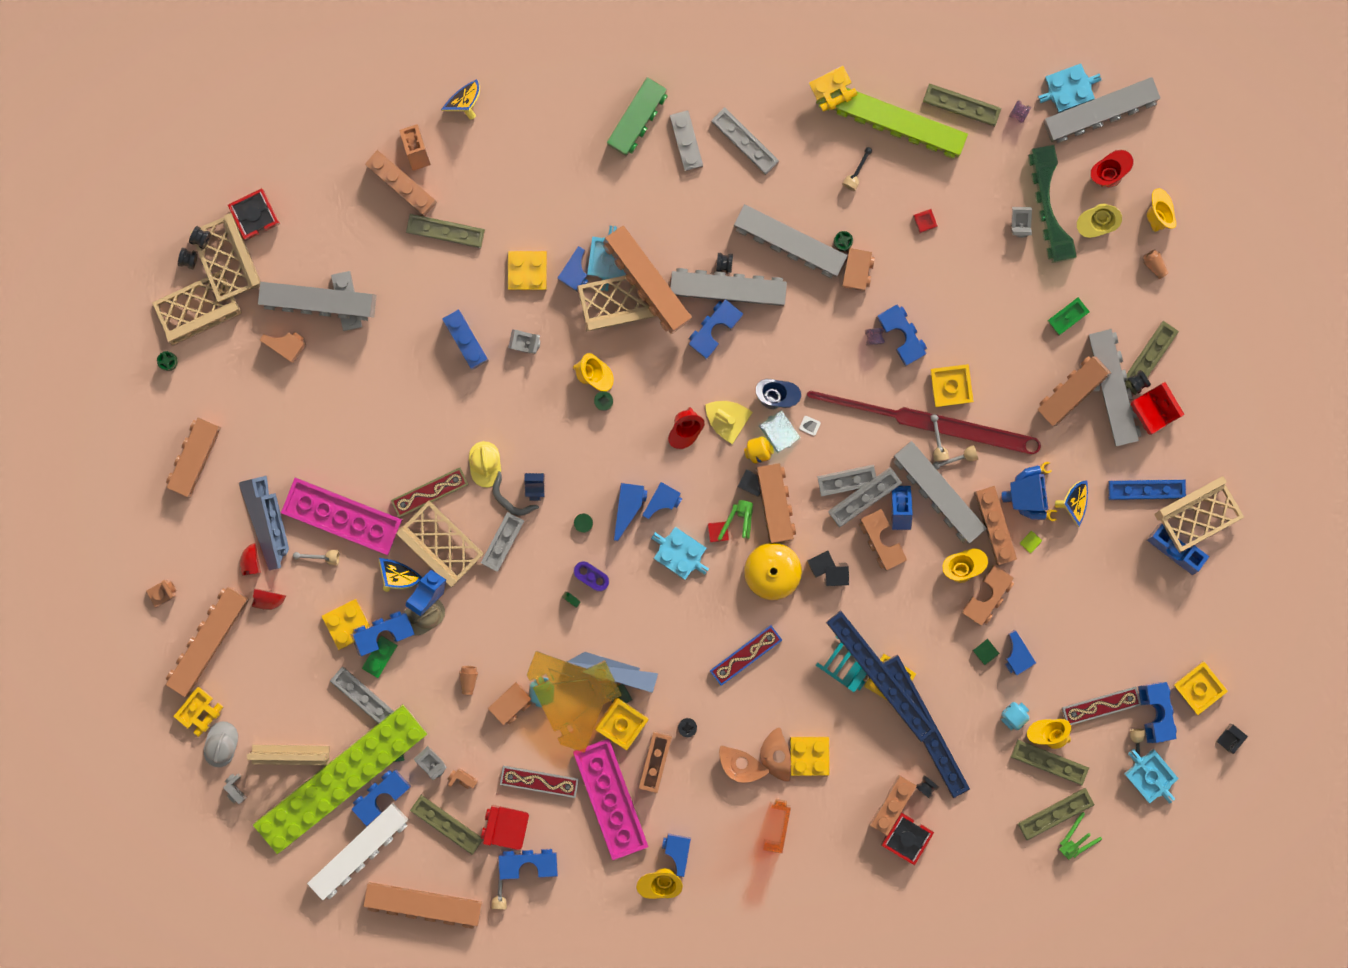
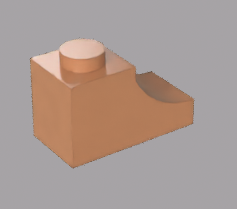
M418 124L399 130L412 170L431 165Z
M288 332L286 336L280 338H273L263 334L260 339L261 342L292 363H294L306 345L302 342L304 338L296 332L293 335Z

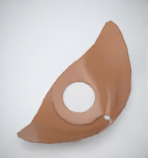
M776 728L763 742L760 750L761 763L777 779L790 781L791 759L789 748L781 728ZM778 750L783 751L785 754L784 761L780 763L775 762L773 759L774 752Z
M720 746L719 756L722 768L734 781L741 783L753 782L768 774L769 769L750 754L738 749ZM739 757L747 759L748 765L746 768L739 769L736 766V760Z

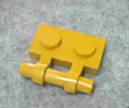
M844 66L809 82L816 100L818 101L822 98L826 100L825 103L820 105L823 112L828 109L833 110L836 108V105L844 101L847 103L852 100V97L858 95L855 88L849 91L846 89V86L852 82ZM840 90L841 95L832 99L830 94Z
M197 687L173 717L187 728H190L194 723L197 728L193 733L199 737L209 729V724L214 718L217 719L219 717V712L224 707L217 703L212 708L209 704L213 698L203 689ZM205 710L209 714L201 721L198 717Z

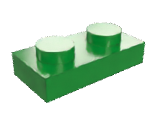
M1077 297L1047 321L1055 332L1061 335L1090 311L1080 298Z
M381 636L377 642L379 649L370 653L362 667L363 670L376 678L380 677L398 646L384 636Z

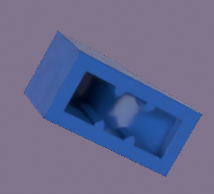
M580 246L577 247L558 276V280L576 292L578 291V285L588 283L586 279L587 274L582 269V258L585 250Z
M660 482L642 516L650 519L660 509L669 508L672 510L673 507L677 508L682 500L679 497L681 493Z
M898 486L891 491L892 530H911L913 516L911 486Z
M430 570L419 581L416 590L406 601L405 606L421 616L444 594L446 579Z
M1013 630L1008 634L1011 641V651L1009 656L1005 658L1007 661L1005 666L1010 674L1014 672L1015 675H1018L1036 664V661L1017 631Z
M668 833V837L663 838L662 849H665V854L670 855L675 861L677 876L684 877L691 837Z

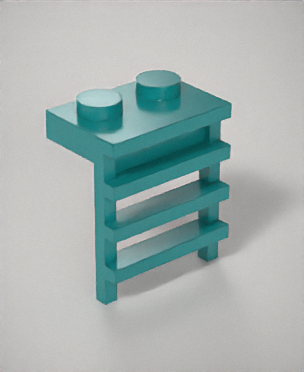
M840 642L824 666L818 662L815 666L851 691L855 692L856 689L860 691L865 684L863 679L867 674L856 661L843 680L837 676L851 654L847 652L833 673L827 669L843 647V644Z

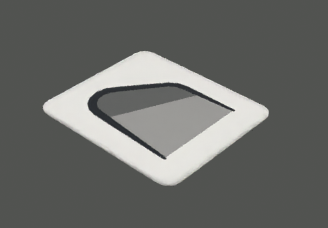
M804 416L799 429L815 436L821 422Z

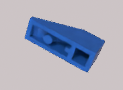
M621 483L614 536L615 541L620 539L642 506V501L646 502L648 490H644V486Z

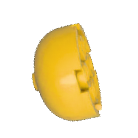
M766 543L758 546L750 553L745 562V581L751 591L763 599H783L795 591L801 580L802 567L798 556L792 549L780 543ZM771 568L777 569L776 575L770 574Z

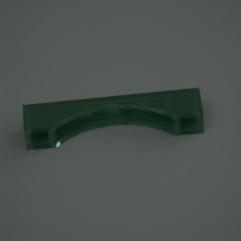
M1055 145L1031 149L1030 154H1028V162L1030 166L1033 165L1034 173H1031L1033 185H1037L1038 192H1035L1036 202L1041 205L1039 217L1040 221L1044 222L1045 225L1043 237L1045 241L1048 240L1049 248H1046L1048 260L1051 259L1052 263L1075 259L1077 255L1074 240L1059 225L1050 204V182L1058 164Z

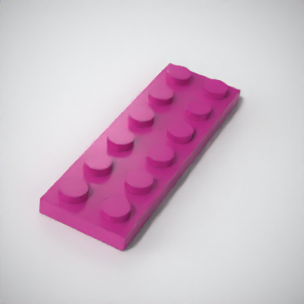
M294 478L281 511L284 515L386 555H389L397 535L396 533L402 522L400 518L298 478Z
M605 739L573 751L612 860L648 848V843L610 739Z

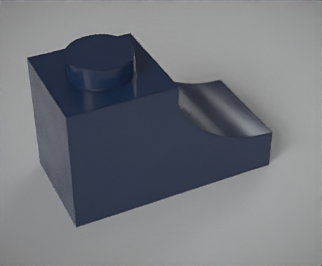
M524 473L525 497H529V501H541V497H545V474Z

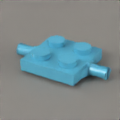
M1078 64L1045 76L1048 93L1038 96L1040 103L1052 100L1056 105L1058 113L1094 100L1095 97L1091 85L1102 81L1100 74L1088 77L1082 64Z
M609 225L608 235L612 233L613 226ZM614 226L613 232L617 230V226ZM592 237L587 275L597 276L602 280L625 276L624 270H620L616 266L615 258L612 254L609 255L603 247L605 237ZM606 284L605 291H609V284Z
M677 527L665 538L656 532L651 537V539L660 544L659 551L653 559L682 579L686 580L690 572L695 569L704 575L709 570V568L700 563L701 556L707 548Z
M1135 749L1131 750L1128 755L1135 763L1124 773L1125 776L1149 804L1162 795L1169 804L1172 803L1171 800L1174 801L1175 797L1168 790L1179 778L1154 749L1143 757H1140Z

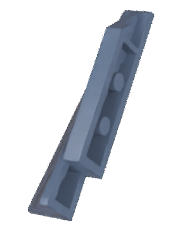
M267 476L239 482L269 570L281 568L280 562L283 556L287 555L289 546L276 493L269 495Z
M583 652L564 663L566 667L653 693L658 673L639 671V667L588 652Z

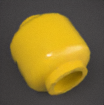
M761 436L749 440L747 448H744V453L747 459L757 464L770 460L771 455L774 454V448L770 439L767 440Z

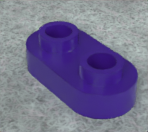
M582 561L574 567L575 577L594 590L603 591L608 587V576L590 563ZM582 567H585L587 569V573L585 575H582L580 573V569ZM597 578L603 579L602 585H597Z

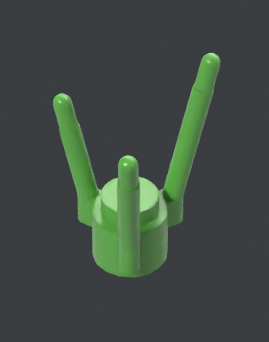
M739 500L738 505L733 504L732 511L718 536V540L722 539L736 512L738 517L744 518L742 538H750L753 503Z
M1084 812L1080 814L1066 837L1060 842L1062 846L1059 850L1068 860L1072 857H1077L1080 853L1102 840V837H1099L1079 849V846L1091 836L1090 833H1087L1077 843H1074L1072 840L1068 842L1084 817Z

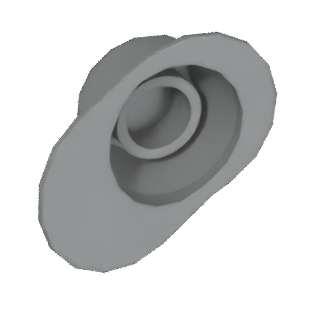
M218 722L208 732L204 746V757L214 767L226 766L234 756L238 742V732L232 724Z

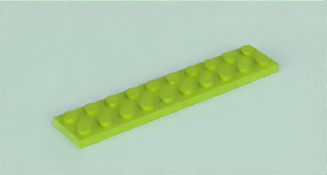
M402 704L253 823V826L276 854H279L424 738L427 732Z

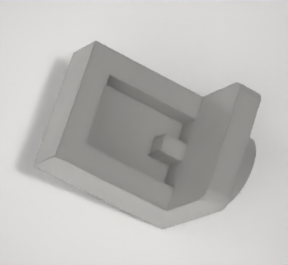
M1012 207V235L1020 238L1032 235L1031 207Z
M512 329L508 348L536 354L540 347V335Z
M428 746L414 758L415 762L432 780L440 777L447 768L443 760Z
M240 773L236 776L232 774L224 781L226 785L223 788L228 792L227 797L234 804L236 802L240 804L247 798L234 785L241 777Z

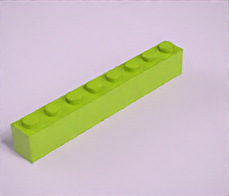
M838 90L830 94L833 99L841 95V92ZM857 92L858 95L852 97L851 101L847 103L844 101L833 109L837 111L836 114L845 118L847 116L854 117L855 122L864 125L867 122L872 124V128L876 130H888L891 132L890 135L901 138L903 136L909 138L908 142L916 145L922 143L927 145V149L937 152L938 149L943 151L945 156L953 159L955 156H960L968 133ZM825 98L816 101L819 104V108H821V104L826 102Z

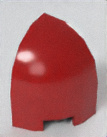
M256 543L249 545L242 552L240 557L242 576L261 573Z
M254 589L252 607L262 610L278 608L284 602L287 595Z

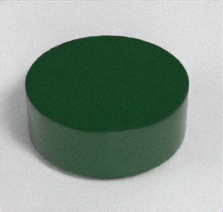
M579 514L574 520V526L579 532H588L593 527V519L588 514Z

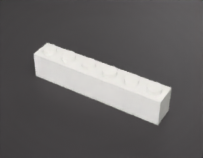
M392 803L307 884L322 900L326 897L328 899L332 898L338 892L335 888L340 884L344 886L352 879L349 875L354 871L358 873L365 866L363 862L368 857L372 860L379 853L377 849L382 844L386 847L393 840L392 835L396 831L400 833L408 826L405 822L409 819Z

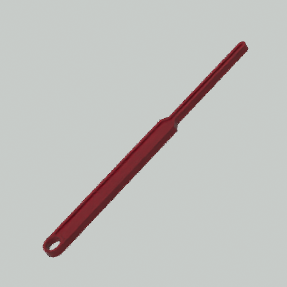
M808 391L807 396L812 399L894 417L899 424L935 432L931 416L936 414L906 407L892 410L815 391ZM937 415L940 434L1026 454H1036L1041 448L1040 441L1035 437ZM1035 440L1038 443L1037 450L1034 452L1028 451L1026 449L1027 441Z

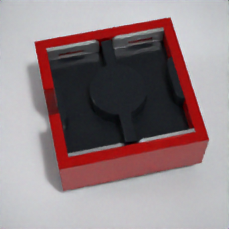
M262 188L228 204L244 240L259 235V230L261 229L267 231L280 224Z
M901 812L888 836L886 835L882 841L881 846L915 866L932 838L934 831L922 824L916 825L913 823L914 819Z

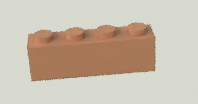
M378 150L365 163L367 168L424 217L437 203L433 197Z
M1088 356L1081 363L1082 367L1078 371L1073 370L1067 376L1069 380L1066 383L1057 385L1053 389L1055 393L1050 398L1046 396L1039 403L1041 406L1037 410L1052 426H1057L1111 374L1096 356L1092 358Z
M201 418L192 421L189 428L191 431L190 436L184 439L181 446L183 452L181 456L178 455L175 459V470L173 473L170 472L167 477L168 489L186 497H191L221 427Z
M780 463L757 467L756 473L769 543L794 539L793 535H796L795 524H791L790 516H793L791 504L788 505L786 497H789L788 487L784 486L783 478H786L784 467H781Z
M995 486L975 491L974 493L984 525L987 528L986 532L996 564L1001 565L1017 560Z

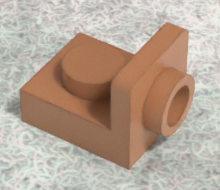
M163 580L161 583L146 590L155 608L176 597L174 592L177 591L171 581L168 582V580Z
M460 768L457 772L453 770L447 778L450 781L449 787H452L457 778L460 780L459 784L467 789L469 787L473 789L478 782L477 779Z

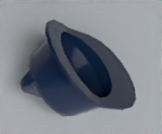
M764 379L756 386L758 399L768 409L795 406L802 397L799 387L787 381Z

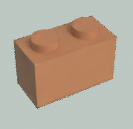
M849 248L842 287L865 291L866 287H870L871 276H868L869 268L873 269L875 257H871L872 252Z
M515 682L488 710L503 725L505 723L510 725L517 718L515 714L520 709L524 712L531 705L529 702L531 698L519 683Z

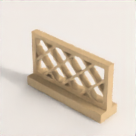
M232 213L202 226L201 229L203 231H208L207 229L212 228L210 231L211 237L213 235L222 239L218 249L207 244L205 249L202 250L195 244L217 301L221 302L250 289L260 287L261 281ZM224 223L226 228L223 237L213 233L216 226ZM224 241L232 243L233 248L230 254L221 251ZM207 248L216 251L213 261H209L204 257ZM219 253L229 256L225 267L215 263ZM231 258L238 260L240 263L237 272L228 268ZM214 265L223 269L219 279L211 274ZM226 270L236 274L232 284L222 281ZM238 276L246 278L248 285L243 288L235 286ZM221 283L231 286L228 294L220 296L218 291Z
M222 270L215 274H212V276L215 278H219L222 274ZM224 276L223 279H222V281L227 282V280H226V278H225V276ZM206 277L154 301L152 304L166 333L167 340L173 346L242 314L234 296L230 298L231 303L226 305L218 304L217 298L215 302L207 300L208 292L213 290L209 278ZM222 283L220 290L218 289L220 296L228 294L230 289L228 285ZM199 286L206 288L203 298L193 295L195 289ZM182 294L189 296L185 306L176 303L178 297ZM192 298L201 300L198 310L189 308ZM165 302L171 304L168 314L161 312L159 305ZM204 302L214 305L212 311L207 314L201 312ZM175 306L184 309L180 318L171 316ZM187 310L196 313L194 320L190 322L184 320ZM170 318L179 321L177 327L171 331L167 327Z
M627 275L577 286L586 323V332L656 316L650 312L648 305L641 302V298L638 300L630 294L635 285L631 287L629 292L619 287L622 280H626ZM604 284H610L615 288L610 296L600 291ZM590 287L596 291L591 301L584 297V288ZM617 289L626 295L621 304L612 299ZM598 293L608 299L603 308L593 303ZM628 297L638 302L634 309L629 310L623 306ZM609 301L619 306L613 314L604 310ZM591 305L601 310L597 317L589 318L587 310Z
M1224 476L1154 514L1158 521L1161 520L1179 553L1244 518L1225 485L1227 481ZM1223 491L1226 496L1225 503L1215 500L1218 492ZM1204 500L1211 503L1209 512L1200 509L1201 501ZM1214 504L1224 507L1222 516L1212 513ZM1227 508L1234 510L1237 517L1234 519L1225 517ZM1185 510L1195 511L1193 520L1184 518ZM1198 513L1208 515L1206 524L1197 522ZM1211 516L1221 519L1218 528L1209 526ZM1170 518L1178 519V528L1171 527L1167 520ZM1183 521L1192 524L1190 533L1181 530ZM1195 525L1205 528L1203 536L1193 534ZM1179 534L1189 536L1188 543L1183 547L1178 540Z
M430 501L396 533L437 574L445 578L446 583L451 587L484 555ZM429 506L435 511V520H424V511ZM437 514H438L442 519L437 520ZM413 522H421V533H413L408 527ZM424 522H435V533H424ZM437 522H446L449 533H438ZM424 535H435V547H427L424 544ZM438 535H449V546L438 547ZM451 535H459L462 538V546H451ZM462 548L463 560H452L451 549ZM465 548H473L478 555L473 560H465ZM438 549H449V560H441L438 557ZM452 562H463V570L458 576L452 571Z
M252 745V752L247 754V760H252V764L327 765L329 763L330 746Z

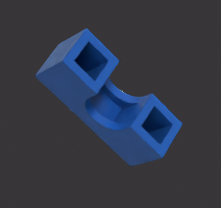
M726 299L723 303L719 301L713 308L715 313L711 318L707 316L702 321L701 325L703 327L699 332L695 330L689 337L691 341L689 346L705 359L719 345L711 336L712 328L718 324H723L731 330L743 316V313Z
M897 304L879 314L877 319L885 333L894 329L904 333L905 343L897 348L896 351L904 365L907 366L926 355L925 350H927V347L922 339L918 340L915 334L918 332L913 323L909 324L905 318L908 315L903 306L899 308Z
M459 309L443 318L445 325L472 370L489 361Z
M1162 523L1157 525L1147 539L1149 543L1191 575L1199 572L1209 558L1207 554L1195 545L1179 553ZM1178 538L1182 547L1185 546L1186 544Z
M397 611L390 614V618L383 621L380 618L373 621L372 626L365 628V625L355 628V633L350 635L358 655L363 656L378 650L379 647L376 639L382 631H389L396 642L415 635L407 613Z
M1157 682L1138 686L1141 705H1152L1156 710L1154 721L1144 724L1147 743H1159L1177 739V728L1173 720L1174 710L1170 702L1168 683Z
M389 770L381 777L383 781L379 785L374 783L367 790L369 792L364 798L360 796L353 802L355 806L351 810L366 826L382 813L376 803L378 795L387 793L396 801L411 787L397 770L393 772Z
M541 849V853H533V850H522V854H514V851H503V855H499L500 880L518 879L521 865L527 862L533 863L537 867L538 877L558 876L557 852H553V849Z

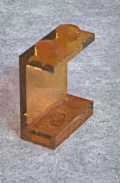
M775 799V802L770 803V807L784 810L779 842L764 839L762 847L765 851L783 853L791 807L787 805V801Z

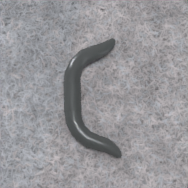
M498 471L492 486L493 495L498 503L511 514L517 516L526 515L539 508L538 505H529L523 509H518L505 499L499 490L502 474Z

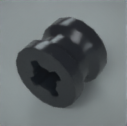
M196 226L190 235L189 243L192 245L197 244L199 248L205 249L210 240L211 232L203 231L201 227Z
M182 247L178 257V266H188L189 269L193 270L197 261L198 251H188Z
M718 253L716 272L726 270L727 273L732 272L733 254L723 255Z
M1139 370L1137 375L1128 378L1130 385L1137 394L1142 392L1143 388L1151 386L1150 381L1142 370Z
M691 718L682 719L678 724L679 733L683 737H692L697 732L696 722Z
M925 775L922 777V782L916 785V788L929 799L932 797L933 791L939 788L938 785Z

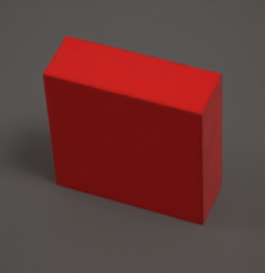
M932 209L913 215L919 234L938 227Z
M726 521L708 523L710 543L729 540L728 528L722 539L718 540V536Z

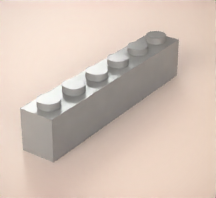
M1153 77L1048 117L1043 122L1051 142L1057 141L1058 144L1068 140L1067 136L1074 134L1076 137L1086 133L1085 129L1092 127L1094 130L1102 127L1105 121L1115 122L1121 119V115L1128 113L1129 116L1139 112L1138 108L1146 106V109L1157 105L1156 101L1160 99V95Z
M745 204L734 224V227L737 228L736 232L744 236L748 233L754 236V241L760 244L766 242L771 245L770 248L779 253L782 250L788 253V258L794 261L800 259L805 262L804 265L813 270L818 268L822 270L821 274L831 279L833 276L837 277L847 257L846 254Z
M676 268V271H672L671 290L676 296L713 300L726 299L727 301L778 306L785 305L787 282H784L783 278L772 277V280H764V276L753 275L752 278H745L744 274H734L731 277L726 276L724 272H714V275H709L704 270H695V273H688V269Z
M260 282L258 305H264L263 309L275 310V307H282V311L294 312V309H300L302 314L311 315L312 311H318L320 316L331 317V313H336L338 318L349 319L350 315L357 316L356 320L368 321V317L374 318L377 295Z
M1112 329L1089 334L1093 356H1096L1111 372L1101 383V389L1115 446L1139 441L1138 437H1141L1139 425L1135 426L1134 418H1137V415L1130 406L1129 400L1132 399L1130 388L1126 389L1124 382L1128 381L1125 369L1121 370L1120 366L1123 358L1121 351L1116 349L1115 344L1119 343L1116 332L1112 333Z
M912 441L893 456L896 459L893 461L900 470L904 469L908 473L906 475L907 479L913 485L916 483L921 488L918 490L925 499L929 498L933 502L931 507L938 514L941 512L945 516L944 522L950 528L954 527L957 530L956 536L962 543L966 541L970 544L987 529Z

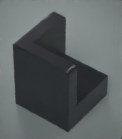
M746 469L737 487L759 497L758 477Z
M828 550L807 560L815 578L825 574L826 567L836 566Z
M846 562L839 563V566L825 568L826 579H824V583L826 586L849 585V566Z
M1230 723L1216 741L1228 752L1234 754L1248 736L1234 724Z

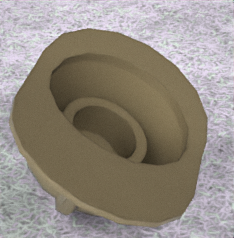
M437 600L421 616L409 608L404 613H407L414 634L419 636L438 626L443 621L445 608L440 600Z

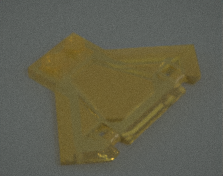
M535 651L527 672L529 681L535 679L538 684L533 689L553 731L560 730L562 736L557 738L560 745L585 753L603 704L622 696L606 660L586 669ZM545 674L547 675V677H548V679H549V680H547V681H544V679H543V677H542V676L545 675ZM571 725L573 731L569 732L567 726Z

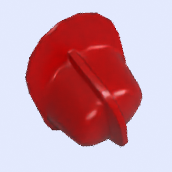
M1115 150L1092 167L1091 178L1101 187H1115L1131 171L1134 159L1126 150Z
M691 407L679 412L675 416L674 426L668 436L669 444L676 449H684L691 446L704 428L705 420L698 416Z

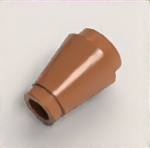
M1156 249L1143 257L1144 264L1159 279L1168 274L1161 254Z
M462 666L459 671L462 694L472 695L478 676L477 667Z

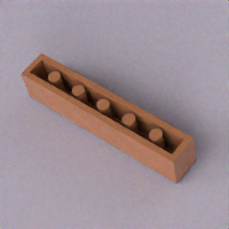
M621 226L605 237L603 241L605 251L609 255L612 254L615 258L616 266L620 270H624L628 282L632 286L635 285L638 289L639 297L643 301L646 300L649 304L650 312L654 316L657 315L661 320L662 328L666 332L669 331L670 334H673L690 322L691 315L625 226Z
M231 587L223 588L217 596L219 599L216 606L212 605L207 612L209 617L205 622L202 621L197 628V636L189 640L186 645L188 650L185 655L182 653L176 661L178 666L175 670H171L166 677L168 681L165 685L184 697L189 695L249 600Z
M369 882L363 907H368V911L379 912V909L386 910V914L397 916L398 913L406 914L405 917L417 919V916L425 917L424 920L429 922H436V919L444 920L443 923L447 925L461 923L463 924L462 927L473 929L474 926L479 924L483 901Z

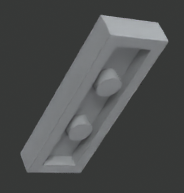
M689 111L670 115L684 170L688 171L703 167Z
M351 271L331 275L334 290L355 292ZM350 315L349 319L340 318L343 331L362 328L361 320H356L357 316Z
M874 465L817 476L821 497L859 489L874 479L876 473Z
M509 512L506 513L481 561L482 564L497 572L499 571L524 520Z

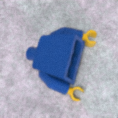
M1045 462L1041 466L1025 468L1015 477V481L1010 483L1011 490L1002 491L1003 503L1012 502L1013 509L1018 510L1021 515L1031 520H1045L1047 518L1050 521H1056V518H1050V513L1057 511L1048 509L1044 474L1052 471L1044 469V465L1050 463Z

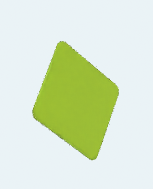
M1030 531L1020 544L1029 553H1032L1042 540L1033 531Z

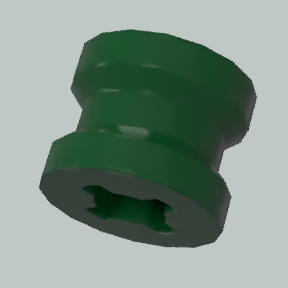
M847 231L837 233L834 238V246L839 251H847L853 244V236Z
M164 351L158 355L157 364L163 370L172 371L177 367L178 358L175 354Z
M601 391L596 394L594 404L599 410L607 411L613 405V397L609 392Z

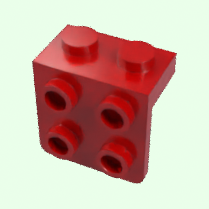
M1166 382L1131 402L1134 413L1137 414L1143 428L1149 435L1154 434L1167 424L1185 415Z
M492 805L491 809H487L485 820H488L487 828L483 827L481 839H484L483 844L489 846L493 844L516 850L522 849L529 813Z

